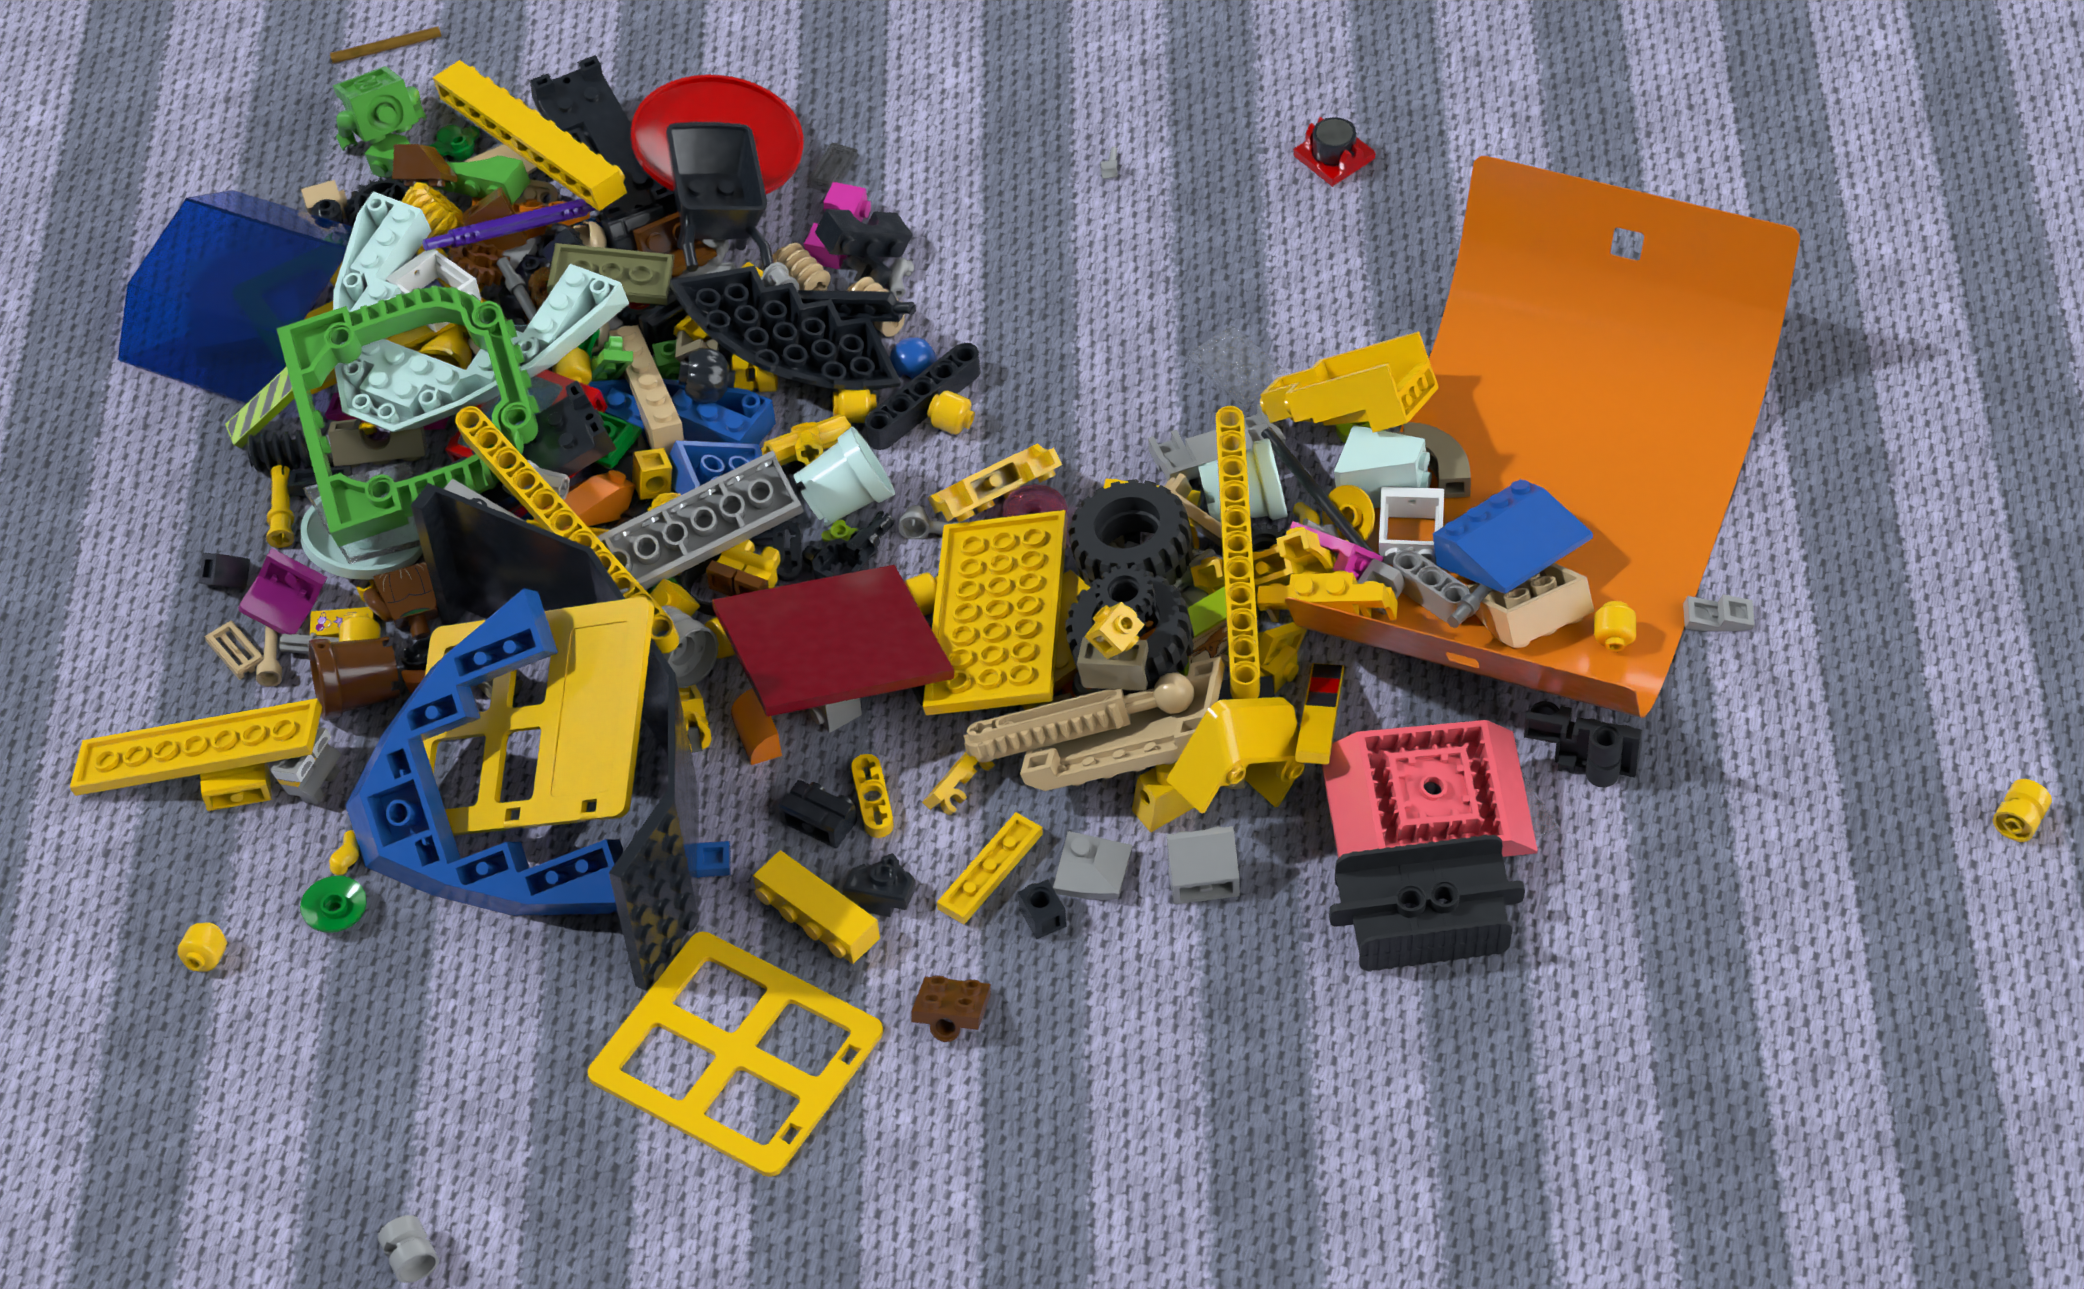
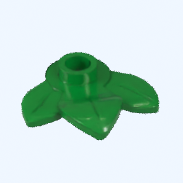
M457 125L443 126L437 131L438 141L428 146L434 147L441 156L450 155L454 160H465L474 154V141L480 136V130L475 125L466 127L463 130Z

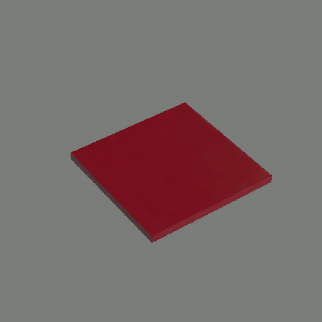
M895 565L712 600L713 610L766 716L954 679L953 666Z

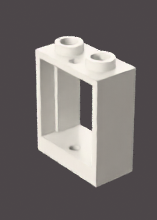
M435 249L422 252L386 278V282L399 286L402 294L413 292V289L424 288L439 277L451 287L458 288V290L471 296L474 295L481 301L476 278ZM442 322L426 326L437 332L449 323Z
M1381 487L1379 554L1384 558L1383 563L1393 565L1395 554L1401 550L1408 549L1419 553L1437 565L1434 541L1387 540L1388 517L1435 519L1436 532L1443 527L1444 489Z

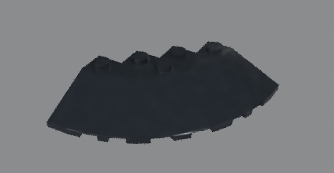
M755 266L670 280L669 284L678 301L706 334L739 358L763 370L805 384L835 389L876 390L900 387L901 381L869 316L841 321L831 299L803 304L793 283L764 287Z

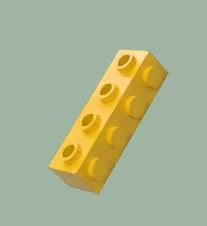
M779 850L753 875L755 894L763 904H771L778 909L785 920L800 925L811 939L822 941L836 957H843L854 964L880 939L878 920L783 851Z

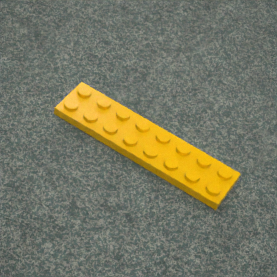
M315 698L85 739L81 743L69 788L75 796L312 755L322 705Z

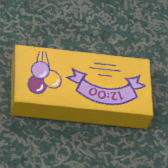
M369 607L311 611L310 634L313 632L316 633V636L339 638L340 624L345 619L350 618L353 614L363 613L375 620V613Z

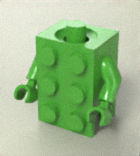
M386 66L332 85L336 96L342 100L345 111L340 112L336 118L338 129L336 138L342 151H345V148L353 144L354 147L358 145L353 132L364 142L376 143L386 138L385 135L394 131L396 133L406 132L412 129L413 124L419 122L418 119L423 118V121L427 119L421 105L419 91L413 86L406 87L403 78Z

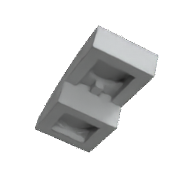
M1723 594L1718 602L1687 596L1683 603L1685 629L1697 631L1751 630L1755 626L1753 600Z

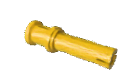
M282 465L271 469V509L267 513V523L270 525V530L267 532L266 540L270 546L275 548L289 547L294 542V533L291 530V526L294 523V514L290 510V497L287 488L290 469L285 466L284 475H282Z

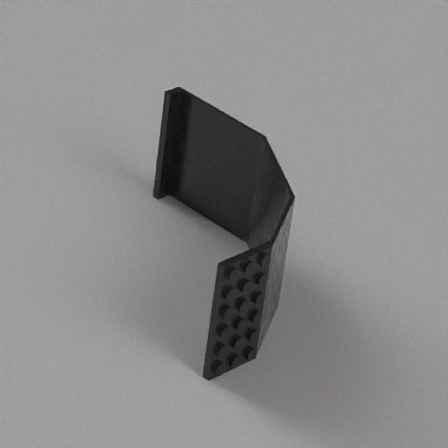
M428 483L410 505L441 624L444 626L456 624L466 611L487 620L522 589L538 591L544 611L625 599L594 551L589 547ZM652 638L650 641L642 717L668 756V790L609 872L636 987L645 991L649 989L653 982H657L664 972L665 964L669 958L677 955L681 948L682 939L688 931L691 932L695 929L699 920L698 876L696 871L698 786L676 675Z

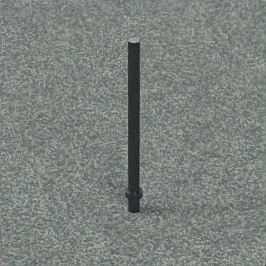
M1272 428L1264 429L1261 436L1264 439H1270L1275 453L1346 539L1351 543L1374 552Z

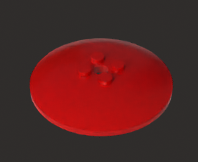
M696 75L668 82L651 92L640 103L632 120L631 144L639 164L654 180L671 191H674L666 130L673 123L724 122L749 126L754 135L766 195L784 185L796 172L802 159L804 136L800 122L792 109L780 97L768 89L736 77Z

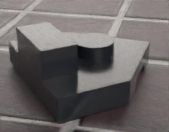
M891 853L881 857V861L869 866L862 864L852 868L842 889V895L849 900L858 901V906L867 913L891 917L894 908L907 910L916 889V880L909 872L904 871L899 865L898 858Z

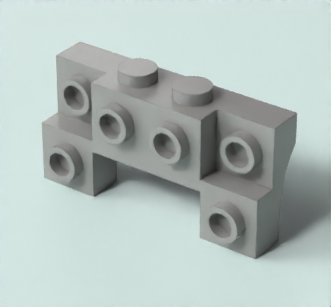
M1257 404V414L1244 418L1246 450L1252 448L1254 441L1264 439L1261 433L1268 427H1271L1285 444V437L1281 429L1274 422L1270 423L1268 416L1263 413L1260 404ZM1177 430L1171 431V441L1157 444L1154 436L1148 438L1149 452L1159 472L1163 471L1167 481L1172 477L1176 479L1182 473L1186 476L1187 480L1196 478L1198 484L1201 485L1202 481L1198 465L1217 460L1216 430L1185 439L1186 447Z

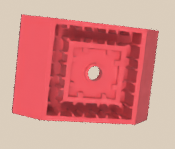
M1480 720L1359 731L1332 743L1329 764H1321L1338 858L1343 854L1354 851L1360 852L1363 850L1392 848L1410 844L1416 845L1418 843L1424 844L1442 840L1447 841L1449 839L1479 837L1482 835H1496L1502 839L1503 857L1537 854L1538 850L1514 733L1493 722ZM1428 782L1438 784L1441 788V793L1437 795L1429 794L1425 790L1424 784Z

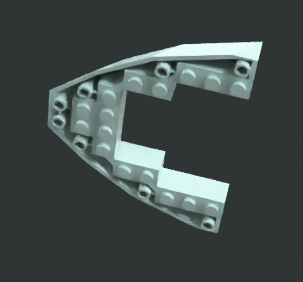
M376 192L370 195L358 212L334 288L333 310L347 306L351 312L360 309L361 306H370L378 303L379 300H388L402 293L399 286L386 282V278L411 261L422 245L423 239H426L432 231L422 209ZM570 264L525 331L522 333L516 330L518 337L513 338L514 345H520L525 362L520 363L521 369H527L531 378L554 366L567 353L577 348L626 307L629 301L621 282ZM384 338L362 346V352L355 361L347 364L338 363L334 367L342 412L391 432L423 427L454 415L465 407L477 406L500 395L488 350L483 349L479 350L468 368L464 370Z

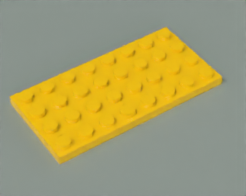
M1066 510L944 525L932 631L954 668V679L925 685L923 709L926 716L1053 701L1068 526Z

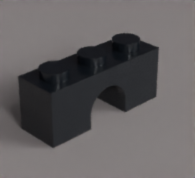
M826 209L815 230V234L831 255H873L876 257L900 258L913 236L898 213L873 211L868 223L865 224L855 218L850 210Z

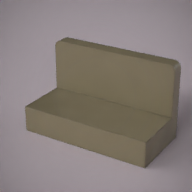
M1083 637L1077 660L1082 686L1085 688L1146 690L1148 683L1144 668L1149 650L1147 640H1138L1128 651H1123L1106 659Z

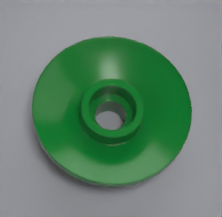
M330 876L318 880L306 890L301 899L300 911L306 924L314 930L325 933L339 932L358 922L365 912L367 897L363 887L354 879L346 876Z

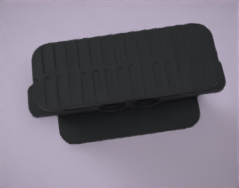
M1496 835L1473 836L1471 838L1449 839L1447 841L1410 844L1392 848L1386 847L1384 849L1378 848L1360 852L1354 851L1343 854L1336 860L1335 884L1339 890L1341 903L1330 906L1329 919L1331 926L1334 927L1354 925L1359 950V966L1361 969L1369 972L1441 961L1446 962L1448 960L1454 961L1471 957L1499 955L1509 949L1512 936V925L1507 919L1505 905L1522 902L1525 889L1522 881H1508L1502 856V839ZM1446 899L1450 903L1441 904L1437 902V900ZM1412 903L1417 907L1407 908L1404 904Z

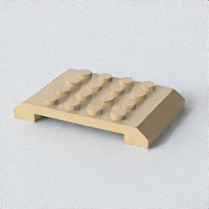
M1221 656L1190 664L1188 676L1186 677L1194 687V698L1188 709L1180 713L1169 714L1156 707L1130 714L1131 725L1026 751L1020 773L1025 785L1048 791L1069 785L1079 786L1086 781L1099 778L1109 779L1117 774L1129 771L1139 772L1147 767L1177 762L1206 711L1218 701L1225 670ZM1071 693L1054 696L1053 701L1041 702L1039 707L1071 699L1072 695Z

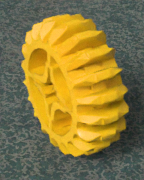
M417 182L413 187H410L401 201L422 209L432 230L429 234L430 237L448 234L449 230L465 227L461 210L447 199L446 196L426 183Z

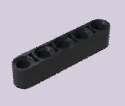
M966 342L956 345L871 411L865 418L868 445L876 450L889 448L928 417L930 403L936 394L940 395L944 391L958 394L976 380L981 372L978 348L974 344Z

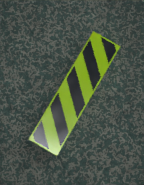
M287 367L225 424L234 446L242 448L246 445L249 434H252L254 437L295 399Z

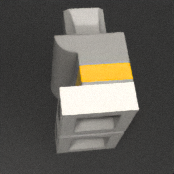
M318 727L312 755L278 760L270 769L287 794L300 796L305 803L319 804L324 796L320 786L324 781L330 782L334 780L340 772L336 762L342 754L328 744L331 735L327 728Z

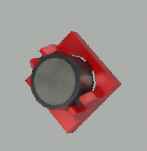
M1320 117L1316 125L1313 123L1309 124L1305 133V142L1293 149V156L1333 187L1375 159V151L1356 137L1355 126L1350 121L1339 117L1325 119Z

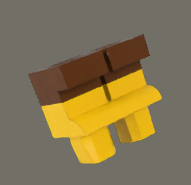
M748 539L721 552L717 562L712 560L706 568L709 589L733 596L774 588L778 581L776 569L780 563L779 551L768 546L758 555L753 553L755 551L754 543Z

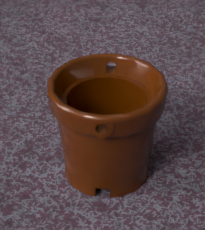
M388 636L330 642V640L325 638L311 639L309 641L311 674L316 698L322 705L321 716L323 720L329 721L340 718L343 712L399 698L400 689L391 691V688L394 687L393 682L399 681L393 648L392 646H386L390 640Z

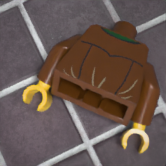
M425 562L373 576L374 580H369L371 585L368 588L362 589L359 585L356 586L361 600L383 621L393 622L396 629L409 626L413 640L430 636L431 633L427 621L438 618L439 613Z

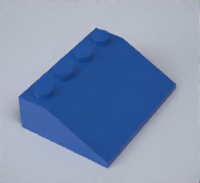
M1522 479L1513 482L1504 490L1490 496L1483 503L1469 509L1462 516L1448 522L1444 527L1432 533L1438 567L1504 594L1593 539V532L1543 487Z

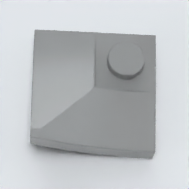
M1068 831L1053 889L1056 894L1082 899H1118L1130 860L1132 845Z

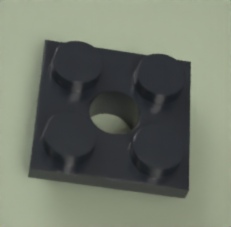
M675 294L669 295L667 305H658L653 309H647L638 317L642 336L651 355L654 354L652 344L677 339V336L673 334L675 326L688 315Z

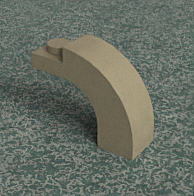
M1414 422L1403 424V432H1392L1425 439L1426 452L1430 453L1428 468L1433 471L1437 478L1438 489H1444V498L1470 497L1471 474L1469 461L1464 449L1453 437L1436 427Z

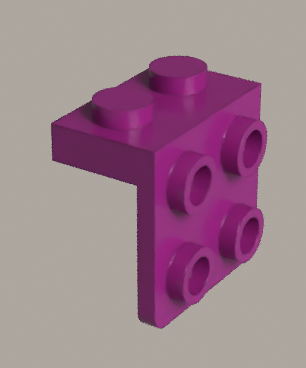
M271 548L258 577L240 602L238 609L244 615L281 634H297L316 604L328 577Z

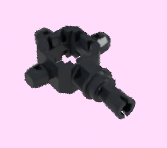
M879 511L867 528H861L859 531L853 532L848 541L842 538L833 539L823 549L817 546H807L802 552V558L805 563L813 567L814 579L834 576V573L830 572L832 569L831 564L837 565L839 562L844 564L845 561H848V566L853 568L851 573L868 570V560L877 553V547L880 545L879 539L894 525L893 518L888 513L882 518L884 511Z

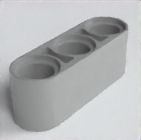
M1401 550L1395 554L1393 568L1401 572L1406 584L1402 593L1444 622H1447L1450 615L1457 609L1458 602L1465 595L1470 594L1469 588L1413 550Z

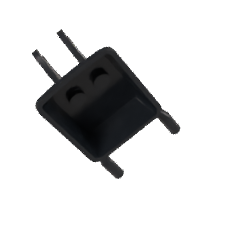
M724 122L670 124L666 130L673 188L681 225L677 246L683 250L687 271L695 272L698 270L694 239L736 240L735 248L744 250L750 237L759 247L763 270H765L774 263L770 244L756 228L766 210L767 198L752 129L744 124Z

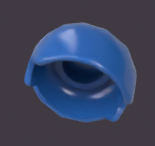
M908 337L900 340L892 348L889 356L899 378L902 375H906L914 379L937 361L935 352L925 339L918 337Z

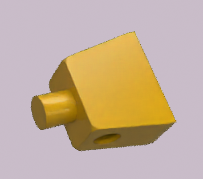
M1176 762L1173 764L1155 765V768L1140 775L1137 779L1132 811L1150 833L1195 808L1166 781Z

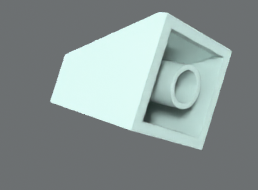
M1353 425L1334 470L1336 488L1342 485H1354L1361 488L1369 496L1374 508L1381 507V487L1430 488L1432 473L1428 472L1430 453L1426 452L1425 439L1382 430L1373 433L1371 428Z

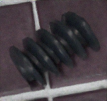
M297 430L295 439L291 438L289 431H285L283 440L279 439L277 432H273L271 441L267 440L264 433H261L259 442H255L252 434L248 435V458L251 467L254 465L257 472H262L265 464L270 471L277 464L282 465V470H284L285 466L288 467L289 463H291L294 469L300 468L301 462H303L306 468L311 467V458L306 439L303 437L301 430Z

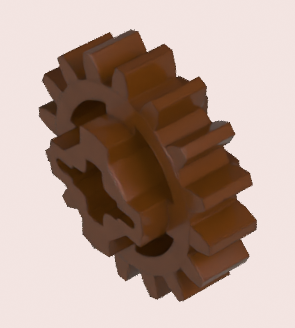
M483 241L450 247L447 258L476 278L478 285L482 283L491 287L493 282L500 286L502 282L506 281L497 265V261L503 257H507L510 261V257L503 256V250H498L493 244L486 245Z

